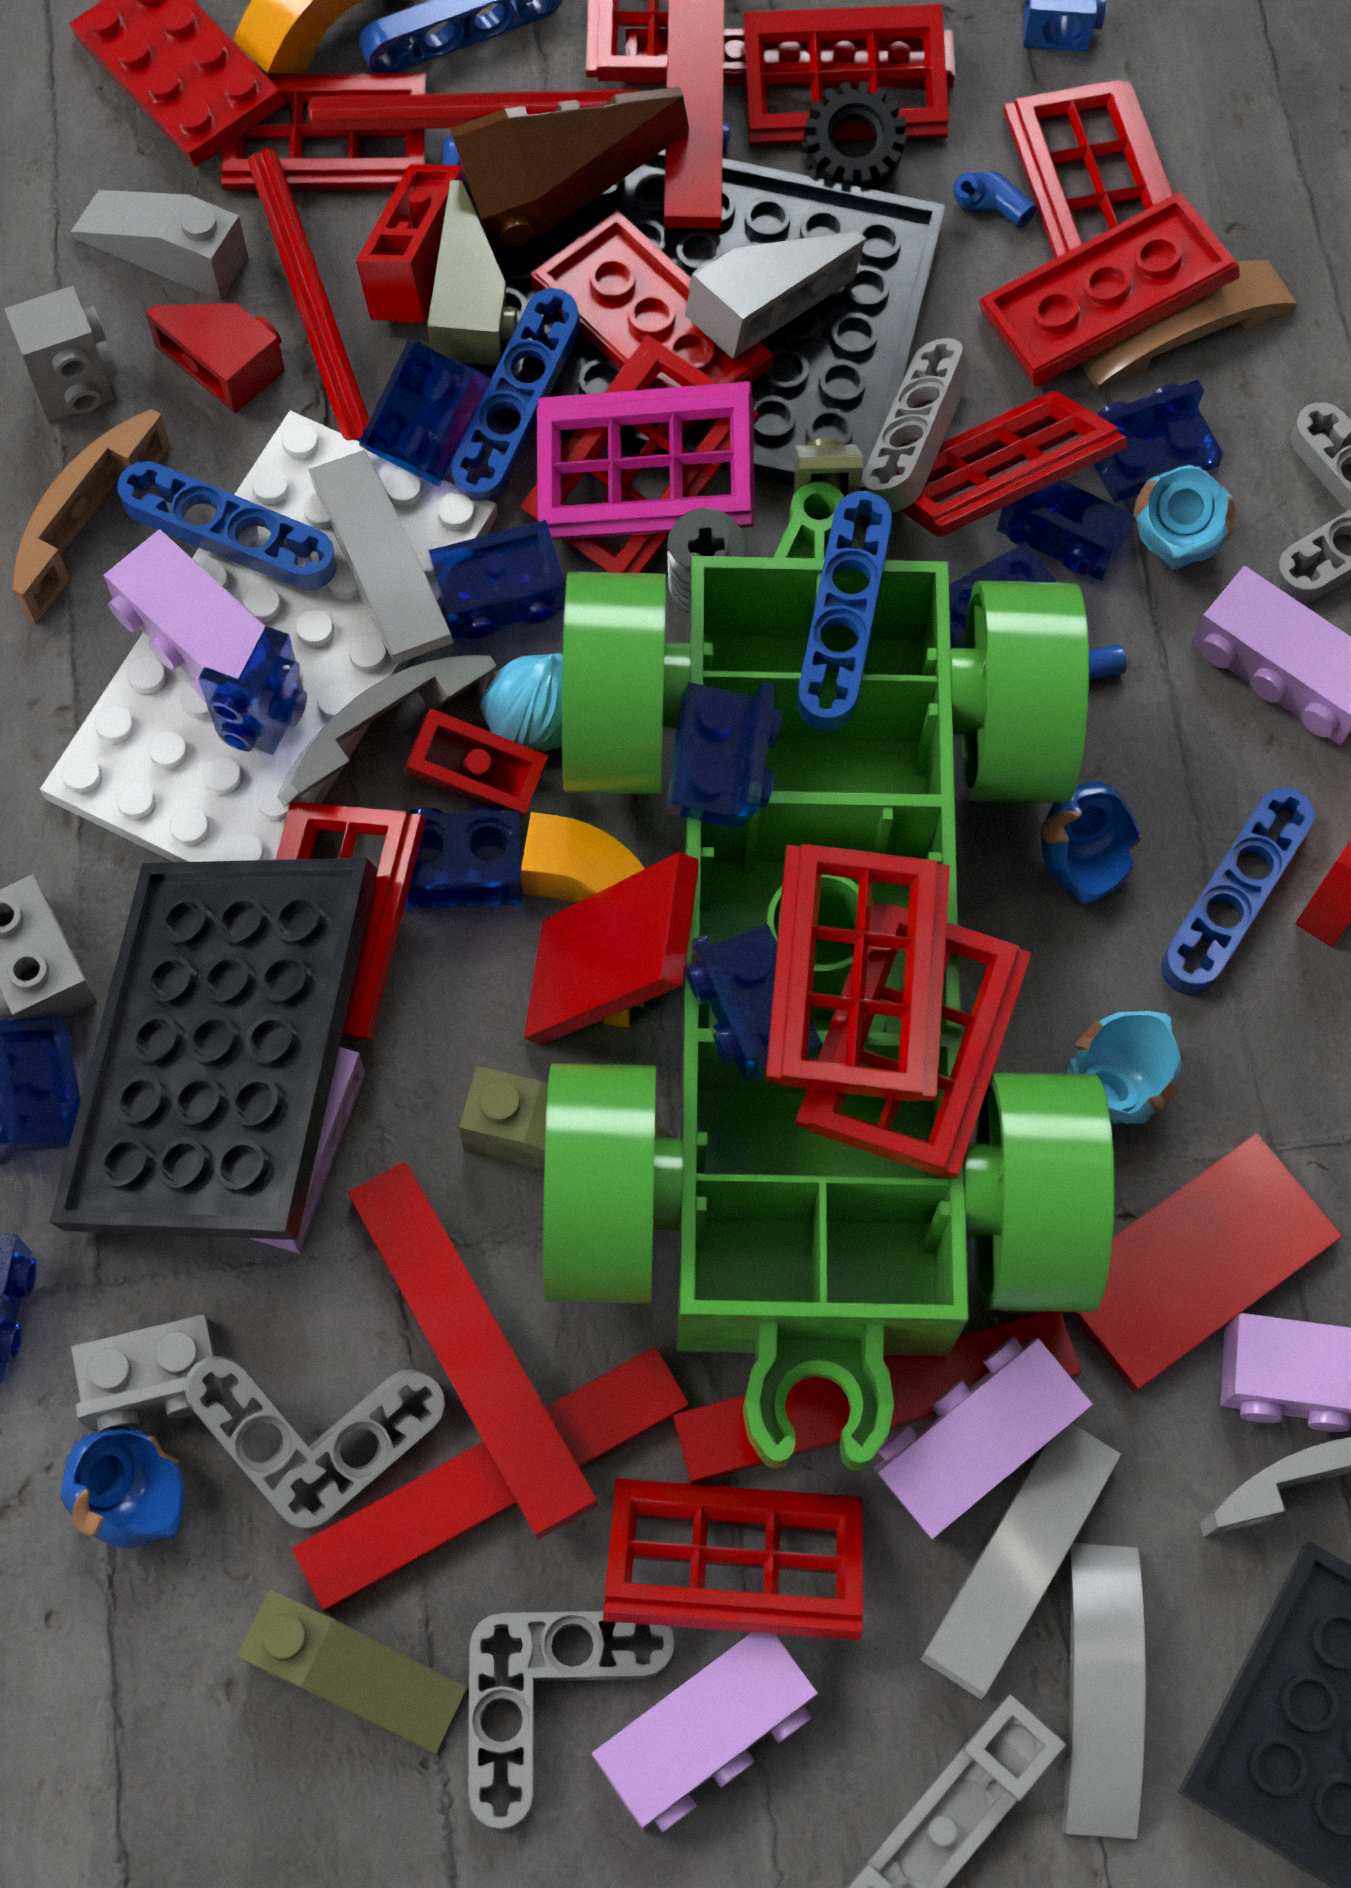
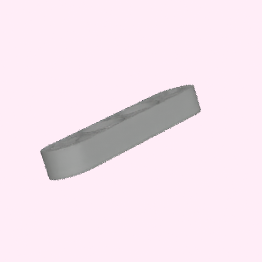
M942 338L934 340L922 346L915 353L863 472L862 481L866 491L881 496L888 503L892 512L909 507L921 495L969 379L970 367L963 346L955 339ZM934 401L933 403L928 404L924 407L917 408L918 406L926 402ZM919 439L917 442L913 444L900 447L904 443Z

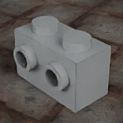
M73 285L4 308L48 423L73 414L91 412L98 406L115 400L107 377L118 373L105 341L104 330L94 305L82 309Z
M34 875L27 876L0 889L1 1020L5 1022L14 1017L25 1035L29 1036L98 1003Z

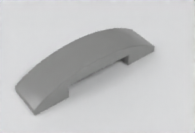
M485 655L447 657L409 667L371 686L342 708L306 745L286 775L277 798L285 807L335 775L350 761L338 742L415 693H419L429 710L431 708L436 710L478 683L497 665L491 656Z
M1351 1437L1309 1447L1263 1469L1231 1492L1200 1523L1203 1537L1271 1521L1285 1511L1279 1490L1351 1473Z
M1072 1543L1067 1552L1066 1615H1071L1069 1758L1064 1760L1063 1834L1135 1840L1138 1835L1142 1794L1146 1692L1144 1605L1139 1550L1135 1547Z
M1009 1694L929 1786L846 1888H945L1015 1802L1022 1799L1066 1744Z

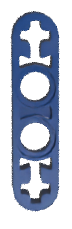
M430 0L370 23L361 32L358 38V46L372 72L396 73L542 20L552 15L560 7L563 0ZM497 3L496 7L490 12L476 17L485 7ZM447 22L439 31L426 35L435 25Z
M556 288L543 289L536 293L528 302L456 451L451 466L452 477L459 492L469 499L493 501L504 491L537 423L538 398L549 397L578 337L581 324L577 303L572 295L566 291ZM556 309L562 310L565 324L555 322L552 325L547 336L548 348L540 342L545 331L541 315L551 316ZM533 357L544 363L546 368L540 379L532 383H523L515 379L512 374L513 367L523 358ZM503 408L513 409L521 417L520 425L515 431L510 434L500 435L489 429L487 425L488 420L495 411ZM482 440L493 449L488 459V467L493 477L491 479L481 477L475 485L471 484L467 468L478 469L486 456L484 444L478 442Z
M150 461L137 462L127 467L120 474L117 483L118 494L127 515L136 522L155 530L160 529L167 535L297 589L307 591L320 589L327 585L335 576L337 564L333 543L325 533L314 527L158 463ZM152 485L157 487L159 496L147 493L142 500L137 498V490L147 492ZM165 501L171 503L170 512ZM197 504H208L217 510L215 517L205 525L196 526L189 524L184 520L186 512ZM251 526L264 527L271 533L265 544L255 548L244 547L237 540L239 534ZM284 539L287 540L289 550L283 548ZM312 551L318 552L319 563L309 560L304 567L298 565L296 555L307 558Z
M856 491L846 495L835 509L801 672L798 711L802 719L810 727L820 731H835L843 728L852 720L857 708L892 525V511L888 503L881 496L869 491ZM859 515L871 517V525L867 529L864 550L852 548L854 524L857 522ZM856 569L863 572L870 583L862 592L846 594L837 589L832 580L839 571ZM844 626L850 628L856 634L858 642L851 650L834 652L823 645L821 640L822 634L831 627ZM826 670L839 672L836 687L837 699L834 700L831 709L819 707L818 696H821L824 690Z
M1276 788L1269 791L1261 799L1181 925L1161 962L1162 975L1166 983L1175 991L1185 995H1198L1207 991L1215 983L1312 826L1314 820L1313 806L1309 799L1300 791L1292 788ZM1283 809L1291 813L1292 817L1290 823L1285 826L1277 841L1274 842L1270 838L1265 837L1274 822L1276 815ZM1245 853H1254L1261 856L1269 866V875L1261 880H1253L1246 877L1237 866L1238 856ZM1214 901L1230 903L1239 914V924L1232 928L1216 926L1207 915V905ZM1200 938H1202L1205 942L1210 943L1211 946L1200 963L1201 968L1196 969L1192 975L1182 969L1185 961L1184 958L1191 955Z

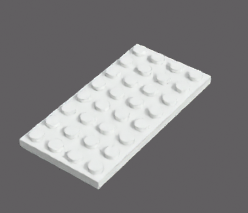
M289 411L234 495L325 533L333 543L337 569L334 578L320 589L307 591L292 587L201 548L197 550L192 559L286 645L293 675L238 721L222 705L216 710L209 707L191 685L193 678L180 666L174 671L169 669L153 652L149 645L151 639L143 632L41 786L40 790L45 800L173 862L275 860L290 806L288 804L284 807L277 798V795L294 761L313 737L350 701L376 683L404 670L409 661L406 660L394 664L359 594L354 574L336 540L331 521L314 489L308 469L362 450L366 451L407 533L440 609L498 516L497 504L489 500L477 501L469 499L461 494L457 487L450 482L357 440H345L341 433L293 411ZM251 526L239 534L237 541L244 547L255 548L265 544L271 533L264 527ZM284 539L283 548L289 550L287 540ZM312 551L307 558L296 555L300 567H304L309 560L320 562L318 552ZM370 723L338 742L348 759ZM343 767L335 775L291 803L321 804Z

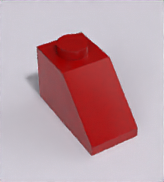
M237 303L153 305L145 312L155 347L233 413H237L285 371L279 346L282 340L275 327L262 316L254 318Z
M431 708L423 719L402 774L459 797L525 815L548 755Z

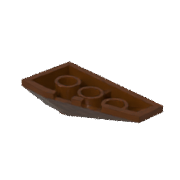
M680 86L615 94L604 106L580 108L577 99L560 101L557 105V112L528 115L525 106L505 108L450 128L475 208L492 252L494 253L507 247L521 246L530 239L548 233L690 132L684 97Z

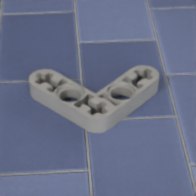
M1315 402L1307 405L1300 411L1292 429L1290 441L1295 453L1342 505L1346 512L1289 546L1282 553L1272 575L1273 585L1301 604L1316 601L1351 579V556L1342 554L1333 544V538L1338 535L1351 536V482L1344 477L1341 470L1343 466L1351 464V420L1338 407L1325 402ZM1310 428H1312L1316 432H1319L1326 429L1330 433L1329 437H1327L1326 435L1321 433L1317 434L1316 436H1313L1311 433H1309ZM1331 452L1336 455L1333 459L1329 457ZM1318 557L1322 562L1316 568L1311 580L1305 575L1296 579L1291 574L1293 568L1303 572L1315 565Z
M221 1356L207 1357L201 1360L189 1371L184 1385L185 1398L192 1410L279 1514L293 1526L301 1528L317 1527L332 1517L427 1434L441 1419L445 1407L444 1393L439 1384L430 1376L412 1369L399 1371L387 1378L308 1447L245 1370L233 1360ZM210 1372H213L219 1378H223L229 1373L233 1374L235 1380L228 1389L243 1409L253 1397L259 1404L257 1408L239 1416L228 1433H224L220 1428V1424L233 1419L226 1409L216 1400H212L206 1405L200 1401V1398L207 1391L202 1379ZM407 1386L414 1391H418L424 1387L427 1393L420 1402L425 1411L418 1418L406 1412L390 1424L401 1432V1435L392 1442L386 1429L369 1417L370 1413L379 1407L381 1414L388 1418L402 1405V1400L397 1394L401 1388ZM256 1423H271L280 1432L281 1443L279 1450L273 1457L265 1461L249 1459L242 1449V1440L245 1432ZM364 1428L370 1430L377 1440V1450L373 1459L360 1467L346 1465L340 1455L342 1439L354 1429ZM326 1453L332 1467L346 1477L348 1481L338 1489L336 1482L329 1477L315 1491L316 1497L320 1502L314 1509L309 1510L302 1504L296 1506L293 1510L290 1509L288 1504L295 1497L294 1491L290 1486L299 1478L311 1484L322 1476L326 1470L316 1463V1460Z
M603 1611L498 1613L489 1615L479 1622L472 1633L469 1646L468 1798L470 1808L480 1822L489 1828L506 1830L514 1828L523 1822L532 1809L534 1800V1681L629 1680L655 1677L666 1669L672 1659L675 1642L670 1626L603 1621ZM600 1625H615L612 1636L613 1640L632 1639L636 1633V1626H649L651 1638L662 1639L663 1650L653 1651L650 1656V1663L645 1665L636 1664V1656L632 1651H613L616 1666L601 1667L604 1641ZM569 1626L583 1628L589 1633L593 1641L592 1654L588 1660L574 1667L565 1666L557 1661L552 1652L554 1637L560 1630ZM507 1628L509 1629L511 1639L523 1644L521 1652L510 1654L508 1677L510 1680L523 1676L524 1689L519 1691L510 1687L498 1686L481 1692L480 1684L482 1677L496 1680L495 1659L492 1654L482 1652L483 1642L494 1641L496 1629ZM503 1699L511 1701L519 1707L523 1721L521 1729L515 1737L509 1741L498 1742L491 1740L485 1735L482 1730L481 1720L483 1712L488 1705ZM523 1749V1765L508 1762V1781L511 1787L522 1790L521 1802L509 1804L508 1816L496 1817L493 1805L481 1800L482 1789L494 1787L495 1763L492 1762L480 1766V1752L484 1750L493 1754L506 1755Z

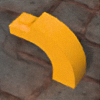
M251 0L240 21L233 41L266 73L305 74L321 39L329 27L345 11L366 0Z
M535 812L530 814L521 866L523 894L578 903L645 869L627 847L599 828L572 818ZM645 1002L638 1004L634 1007L644 1008ZM632 1007L605 1018L604 1024L629 1028Z

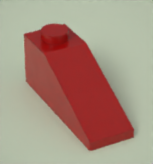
M409 164L356 259L370 320L394 321L399 324L425 322L430 312L450 180H460L463 182L464 172L462 165Z

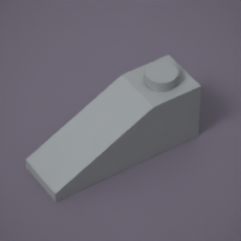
M98 190L71 230L74 240L221 301L249 259L239 215L188 194Z
M854 231L734 248L715 261H705L695 270L689 281L690 292L685 316L734 359L852 281L856 275L866 238L860 232Z

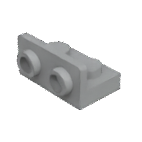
M205 1314L71 1346L80 1396V1403L75 1404L77 1419L89 1430L98 1429V1432H104L121 1427L134 1430L140 1426L139 1418L166 1412L168 1418H184L196 1415L185 1398L184 1385L189 1371L196 1363L207 1357L216 1356L210 1322ZM210 1372L202 1379L207 1389L200 1398L204 1405L207 1404V1401L224 1397L221 1379L213 1372Z

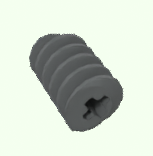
M704 507L688 511L679 518L669 533L667 545L668 588L672 600L681 610L689 613L692 556L745 557L746 543L742 529L731 516L718 509Z

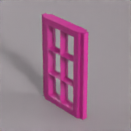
M750 381L538 398L537 511L539 538L542 541L670 533L675 522L684 514L703 507L718 509L731 516L740 528L754 527V425L752 385ZM730 417V450L682 453V421ZM669 422V454L621 458V425ZM608 427V459L561 462V430ZM731 462V494L683 497V465ZM670 466L669 499L621 502V469ZM608 470V503L561 506V474Z

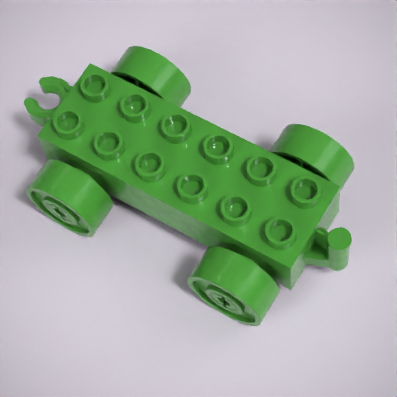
M824 482L808 483L799 488L793 495L789 525L773 558L692 556L688 642H665L666 574L567 573L562 677V774L564 793L661 795L663 728H687L685 854L699 859V871L683 982L680 1138H655L656 1065L551 1063L545 1138L543 1276L546 1302L651 1304L653 1230L679 1231L677 1351L755 1353V1365L750 1373L743 1406V1416L749 1442L763 1463L773 1469L785 1467L791 1460L795 1447V1429L787 1419L785 1409L788 1393L794 1385L803 1379L812 1377L830 1379L842 1388L848 1397L850 1406L849 1420L841 1432V1459L846 1467L858 1471L870 1465L889 1434L894 1401L890 1372L883 1361V1355L949 1356L968 1321L966 1237H974L978 1286L981 1300L986 1310L1095 1312L1098 1310L1106 1289L1112 1250L1114 1159L1107 1099L1101 1080L1096 1074L992 1072L977 1117L975 1144H968L957 1179L945 1175L941 1177L808 1132V1129L795 1125L807 1088L778 1085V1082L765 1081L786 846L809 844L938 861V864L950 865L947 922L958 926L953 734H960L962 777L965 794L969 801L1069 803L1079 780L1086 736L1089 647L1084 599L1078 584L976 581L968 603L963 648H950L948 561H885L855 714L846 726L835 731H820L810 727L802 719L798 711L799 682L833 516L838 503L845 497L838 488ZM854 535L852 548L861 549ZM856 569L839 571L832 580L835 587L846 594L862 592L870 583L867 576ZM844 626L831 627L821 636L823 645L834 652L851 650L858 642L856 634L850 628ZM826 670L824 690L821 696H818L819 707L824 709L832 708L834 700L837 699L836 687L839 672ZM822 875L818 925L855 930L859 879ZM873 881L871 910L874 902L883 905L890 903L909 910L910 886ZM816 939L812 992L841 996L853 963L854 944ZM898 949L885 984L903 991L906 950ZM951 953L943 976L942 1004L960 1010L959 955ZM811 1006L807 1049L808 1060H818L836 1009ZM875 1014L863 1049L899 1061L901 1017ZM942 1018L938 1074L950 1078L961 1045L960 1024ZM862 1063L859 1064V1066L871 1067ZM937 1089L934 1102L901 1100L891 1130L928 1142L945 1091ZM847 1093L841 1113L877 1125L886 1098Z

